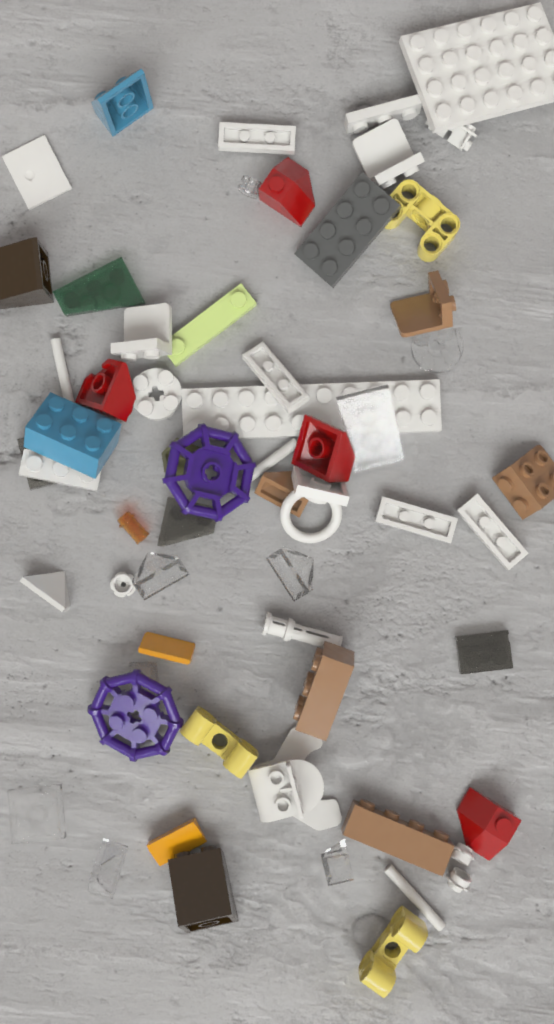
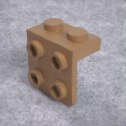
M438 270L428 272V294L391 302V312L402 337H410L453 327L452 312L456 311L455 299L453 295L449 296L448 283L446 279L442 280Z
M541 445L535 446L513 464L492 477L522 520L541 510L554 499V462Z

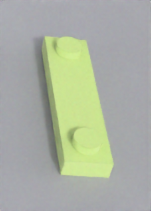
M240 283L172 335V355L167 356L175 367L257 306V303L244 286Z

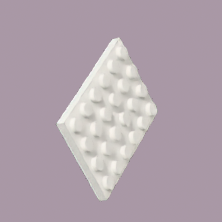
M541 2L402 35L399 39V45L432 133L554 102V34Z

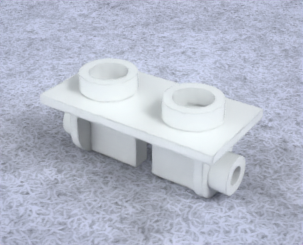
M427 120L425 124L428 125V129L431 130L429 122ZM471 124L448 129L452 134L447 141L459 148L460 151L464 149L468 152L473 144L470 141L471 137L478 138L474 133L476 128ZM448 130L437 132L436 134L444 138Z

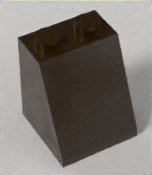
M33 237L0 247V309L54 303L49 256L39 239Z
M215 845L203 847L199 853L180 852L174 855L175 858L168 859L177 924L186 933L239 921L225 855L222 849L216 848Z

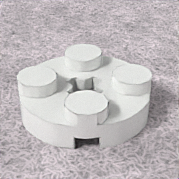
M161 368L147 369L133 379L132 385L136 396L133 406L142 416L150 420L160 421L171 417L182 402V387L178 379L168 370ZM154 388L164 392V395L160 396L159 401H155L154 397L149 396Z

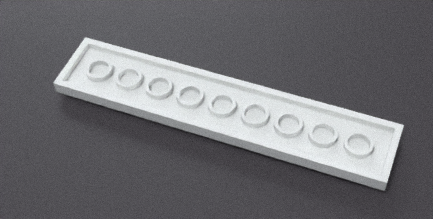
M440 379L300 384L309 395V401L290 414L284 410L265 386L182 389L183 436L196 429L198 424L205 423L208 427L228 432L235 431L239 434V439L299 437L305 414L341 429L347 435L442 431Z

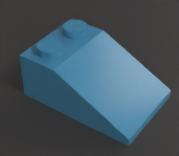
M142 69L133 72L129 76L120 78L115 86L107 91L100 92L91 102L96 115L112 137L154 108L145 73Z

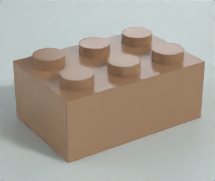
M324 641L322 648L317 647L312 660L311 670L313 673L308 671L303 684L302 695L304 696L299 695L294 709L293 719L297 720L295 730L324 741L327 740L354 669L355 651Z

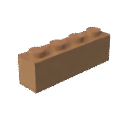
M361 799L360 802L352 800L341 828L344 836L443 877L455 847L448 834L437 829L434 832L424 829V824L410 819L409 822L399 819L400 815L392 810L385 809L382 812L375 809L376 805L368 800Z

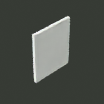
M45 135L2 156L29 210L72 189Z

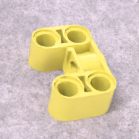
M411 179L404 180L390 194L402 208L398 211L397 217L392 218L385 229H395L406 217H409L426 232L417 247L418 257L424 262H432L454 240L460 228V220L438 198L427 192L416 181ZM406 191L413 194L414 198L406 199L403 197L402 193ZM448 224L453 231L445 232L441 225ZM432 243L436 250L428 251L424 244Z
M197 706L180 729V733L190 742L197 746L202 743L224 760L223 766L240 779L244 777L259 756V752L255 747L238 737L200 706ZM222 733L227 737L228 742L224 746H218L214 743L213 736Z
M403 905L400 906L375 944L362 958L358 968L360 982L382 998H385L395 984V968L408 949L417 953L424 945L428 937L426 923ZM389 942H396L398 944L393 950L385 947Z

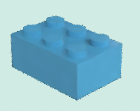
M50 392L25 426L24 447L96 479L118 444L122 424Z

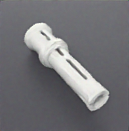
M267 612L262 629V635L264 636L271 634L283 638V641L286 642L293 639L323 647L324 641L341 646L343 639L341 635L338 636L295 624L292 618L288 620L272 616L270 612Z

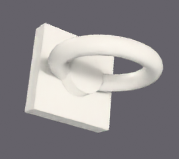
M294 466L291 474L294 490L284 499L280 509L282 527L290 537L299 542L318 543L332 536L340 526L342 506L347 507L350 497L345 482H326ZM305 497L307 500L317 504H326L328 502L332 509V517L329 524L321 531L315 533H305L298 530L290 518L291 508L297 500Z

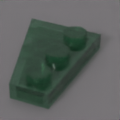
M122 257L53 291L66 317L146 304Z

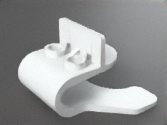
M295 726L289 731L272 760L255 764L248 770L260 821L272 822L293 816L318 831L336 827L342 820L339 804L335 799H321L324 792L322 775L312 763L305 760L312 751L321 748L323 742L319 738L295 730Z

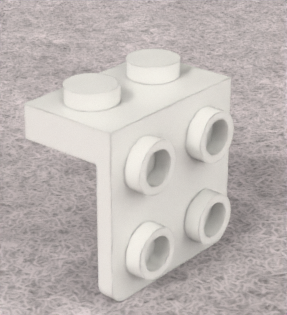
M391 119L352 141V146L366 176L378 186L381 185L382 189L396 183L395 177L404 173L406 178L419 171L417 165L425 162L421 152L413 154L397 119Z
M160 303L126 308L124 311V342L111 343V354L121 357V361L133 362L138 358L159 359L160 356L172 355L171 305Z

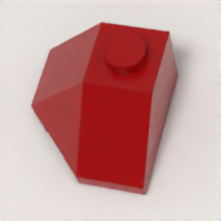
M289 157L285 158L273 167L259 187V200L299 227H302L315 208L309 171Z
M108 358L102 364L103 369L96 375L91 373L84 379L75 403L108 417L126 422L128 416L132 413L136 400L128 366L125 362Z
M470 786L456 808L465 845L489 861L509 844L522 821L513 812Z

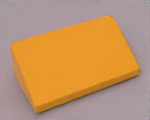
M146 632L138 652L188 665L192 662L195 644Z
M194 817L152 839L146 846L158 865L162 866L168 862V859L175 858V854L190 851L206 843L207 840Z

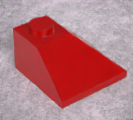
M305 414L291 464L326 482H348L355 461V455L347 433Z

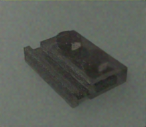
M508 630L455 636L459 673L462 675L513 668Z

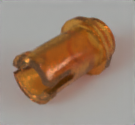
M128 511L117 522L120 524L119 528L123 527L138 545L150 533L136 520V514H131Z

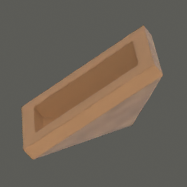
M292 471L264 472L254 493L281 508L284 499L294 490L291 477ZM305 497L297 500L292 506L290 513L300 518L309 500Z

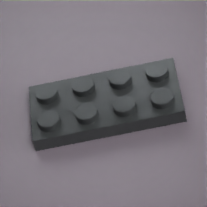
M361 172L294 254L334 288L402 207Z

